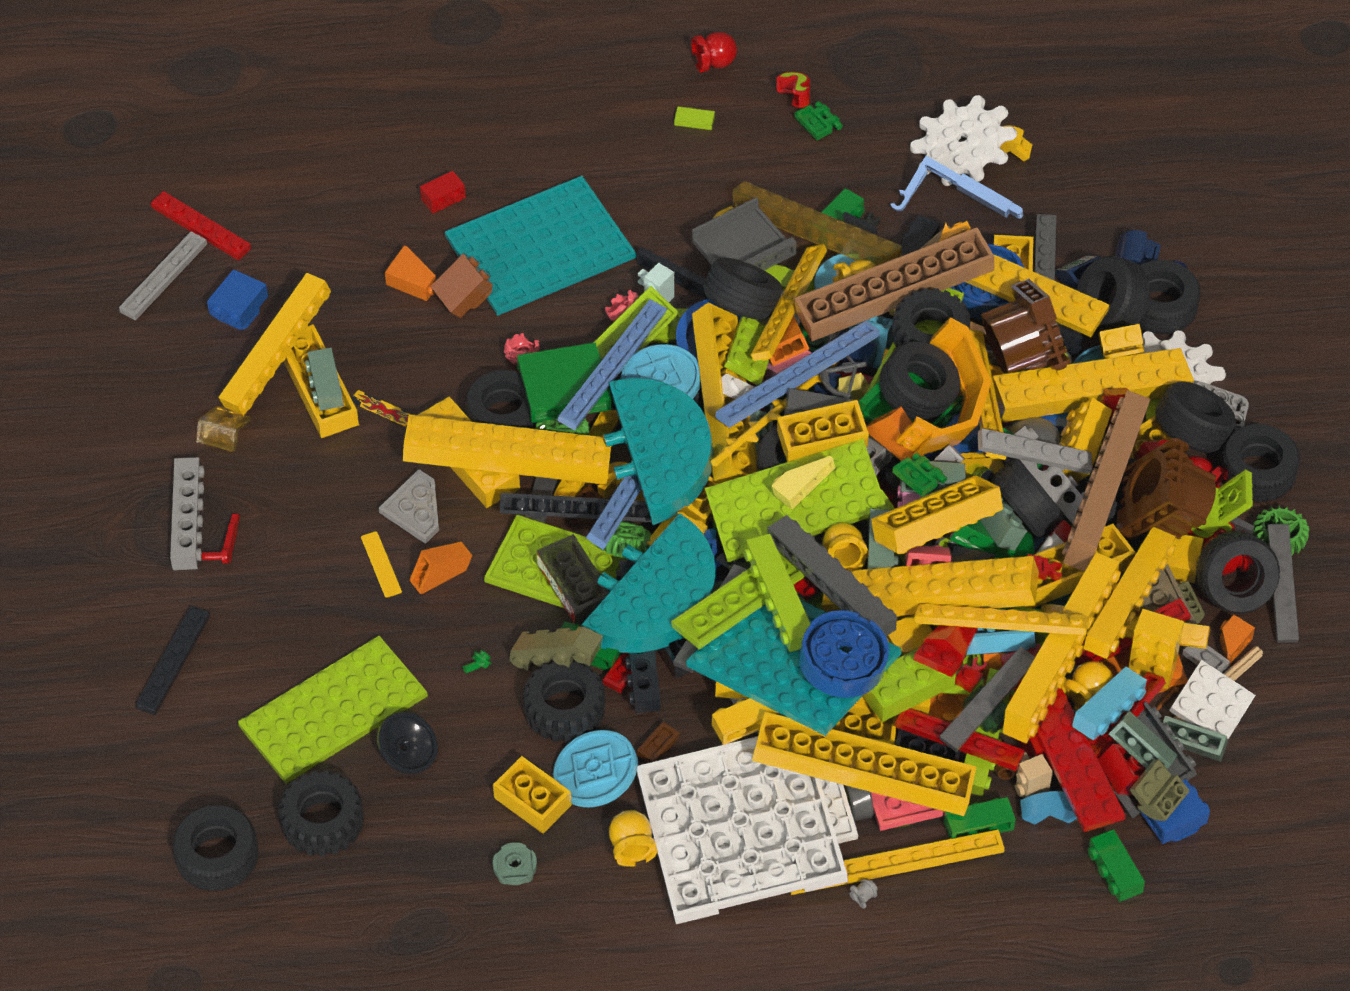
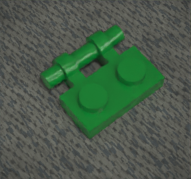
M820 101L815 104L816 109L808 105L795 112L797 121L817 141L831 134L833 127L837 130L843 127L840 119L830 112V108L826 104L823 105Z
M918 453L913 455V460L907 457L893 467V473L921 497L935 489L938 481L942 484L947 481V477L939 467H934L929 463L930 460Z

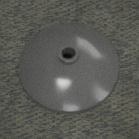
M1042 417L1014 420L1005 427L1006 430L1014 434L1024 426L1027 429L1032 428L1039 436L1036 440L1056 445L1060 443V434L1057 427Z

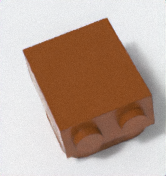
M462 254L430 286L448 310L460 318L469 309H476L491 294L493 286L489 280L490 275L484 269L479 268L480 263L473 256L468 257L465 254Z

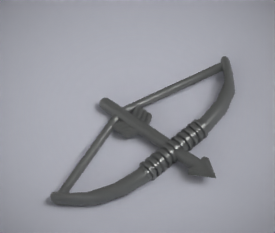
M848 355L846 358L850 362L843 363L838 367L827 368L817 375H820L822 383L833 395L851 399L850 394L857 368L866 367L867 362L855 363ZM839 371L849 373L853 371L848 392L843 393L834 389L829 382L828 373Z

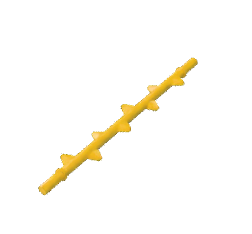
M840 361L836 362L828 368L836 367L840 363ZM820 375L813 376L795 388L796 390L807 391L815 383L822 382ZM786 398L784 400H774L772 402L774 408L759 421L749 422L750 428L737 439L726 438L725 442L728 447H724L723 451L711 460L712 465L717 467L727 457H731L732 453L746 441L758 442L759 439L756 433L771 420H777V417H781L779 414L785 409Z

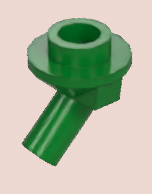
M475 650L472 657L475 662L464 665L463 671L467 674L481 667L486 669L492 664L490 661L491 656L484 650L480 652Z

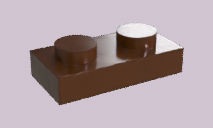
M662 722L637 749V755L648 763L659 761L680 738V732Z

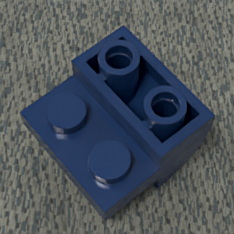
M1131 230L1120 236L1115 256L1142 265L1158 260L1161 245L1147 239L1146 232Z

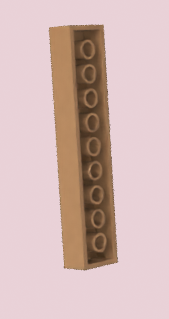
M976 227L795 298V310L811 341H815L896 309L898 303L902 302L906 295L910 296L916 290L920 292L924 288H928V290L938 288L939 291H943L994 271V255Z
M1128 390L1124 398L1120 397L1116 406L1119 411L1115 410L1111 419V423L1114 425L1110 424L1105 437L1109 439L1104 438L1100 452H1103V454L1099 453L1095 462V466L1098 469L1093 468L1089 480L1092 483L1088 482L1084 492L1085 497L1082 498L1078 511L1080 512L1076 514L1073 522L1074 527L1071 528L1068 542H1066L1062 554L1066 555L1063 564L1082 571H1086L1090 564L1149 405V398Z

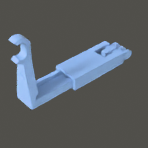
M925 156L906 190H899L900 195L905 197L900 206H896L894 203L891 204L892 209L895 211L904 210L928 174L927 170H930L956 185L957 190L1005 218L1009 214L1018 219L1023 217L1022 208L963 173L959 175L928 156Z

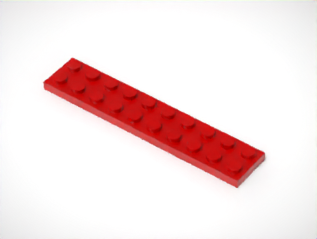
M1037 644L1035 648H1030L1026 651L1036 657L1041 649V645ZM1016 651L1000 655L1002 666L1005 665ZM1022 680L1015 686V692L1019 687L1020 683L1022 682ZM1058 688L1053 705H1048L1045 719L1043 721L1040 720L1038 723L1039 728L1036 736L1083 832L1125 820V813L1086 735L1072 727L1075 713L1063 689Z

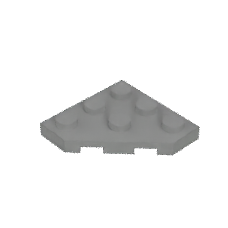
M417 470L379 507V513L425 544L439 531L435 481L426 473Z

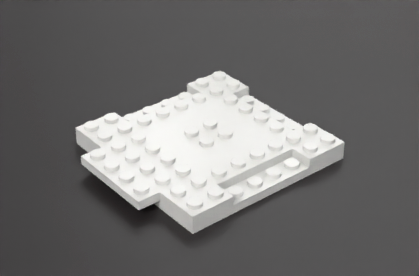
M758 736L639 765L637 767V775L656 842L675 923L680 924L719 914V909L800 889L809 892L848 882L839 843L858 839V834L843 784L752 761Z

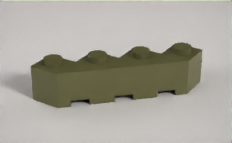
M578 627L575 631H571L570 628L557 629L556 632H550L549 630H539L535 634H530L528 631L522 632L510 652L509 662L518 668L529 670L532 663L541 666L545 663L548 665L552 664L551 661L569 667L573 660L590 666L601 648L603 636L586 627Z

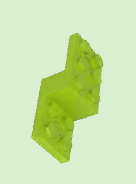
M1245 469L1220 488H1216L1214 504L1206 519L1207 522L1205 525L1198 527L1199 529L1213 534L1253 506L1252 472Z

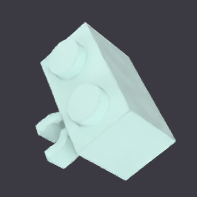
M658 263L650 272L642 269L638 273V276L641 277L638 283L644 286V292L652 286L668 302L674 298V272Z

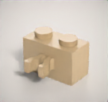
M1024 753L1021 763H1019L1018 773L1016 774L1015 790L1018 796H1022L1024 799L1038 793L1049 792L1052 769L1044 756L1041 754L1030 759L1027 753Z

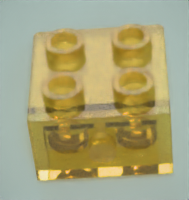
M221 406L213 407L198 419L196 442L233 452L236 450L238 431L250 422L251 417L228 411Z

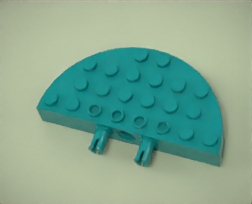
M643 378L610 381L612 398L622 428L620 431L604 434V439L607 447L625 442L628 445L632 458L631 463L614 467L617 480L627 476H637L652 524L663 522L677 515V511L681 510L684 506L688 507L699 496L708 482L712 471L711 460L714 458L708 421L698 404L686 393L672 385Z
M679 513L646 552L642 553L630 544L627 545V548L625 547L622 556L633 561L635 564L620 581L605 572L599 577L597 583L611 592L584 621L581 627H586L603 636L602 649L611 648L617 649L622 653H640L658 650L669 646V643L677 639H683L684 637L672 628L671 621L714 592L715 561L712 549L699 528Z

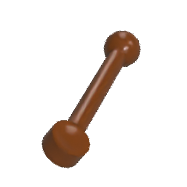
M1173 686L1171 692L1156 709L1159 711L1174 694H1178L1179 688Z

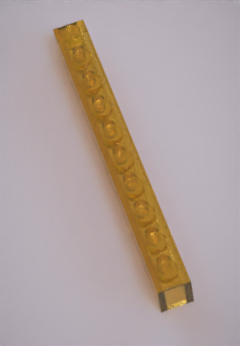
M743 181L732 190L733 208L757 197L759 199L758 207L776 227L818 245L824 244L826 248L854 260H869L878 266L902 256L901 245L746 181Z

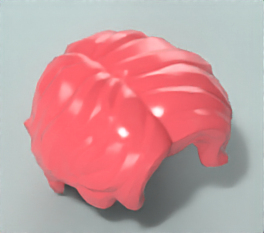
M629 290L627 292L628 296L617 294L616 298H612V306L605 307V312L609 316L610 321L615 322L639 298L636 292Z
M523 333L520 335L515 334L511 339L508 338L504 346L506 359L516 366L517 355L540 352L539 340H534V343H531L525 338Z

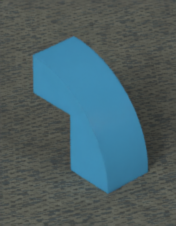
M1064 791L1038 793L1020 801L1022 819L1032 824H1037L1048 816H1053L1067 823L1077 819Z

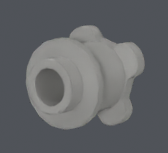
M862 879L860 885L857 887L852 885L850 887L851 892L849 895L864 909L866 907L865 903L869 899L877 897L878 888L872 880Z

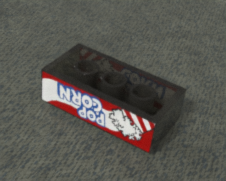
M573 534L537 550V564L574 624L577 625L584 622L606 598L610 590L597 583L600 574Z

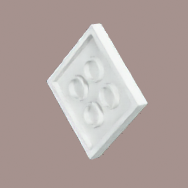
M1201 660L1169 711L1189 724L1226 735L1229 739L1254 699L1255 694Z

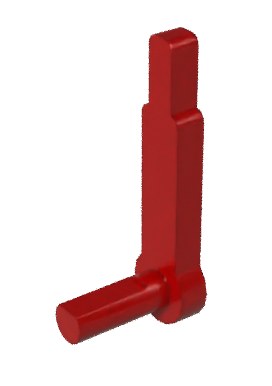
M232 514L222 551L202 552V560H222L224 564L231 563L240 519L239 514Z

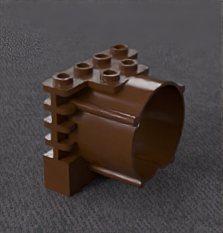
M1030 279L1011 285L1015 301L981 314L985 333L994 358L1004 374L1019 372L1024 369L1026 371L1041 369L1045 366L1058 371L1066 368L1071 363L1070 358L1064 354L1067 352V349L1063 344V337L1055 320L1057 317L1050 296Z
M1172 438L1126 466L1124 473L1127 476L1123 478V484L1126 486L1122 488L1124 498L1121 499L1120 503L1124 507L1118 510L1116 528L1123 536L1133 540L1155 527L1176 536L1175 538L1181 539L1192 527L1198 528L1206 524V519L1215 500L1216 475L1194 465L1193 461L1188 459V455L1184 453L1189 450L1188 443L1179 438Z

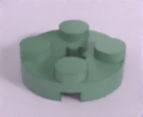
M509 843L501 847L502 850L498 853L496 852L493 857V870L500 883L520 885L532 881L533 875L537 870V858L533 850L531 851L526 848V845L522 843ZM514 860H517V863L520 865L518 867H512L510 866V864H512Z

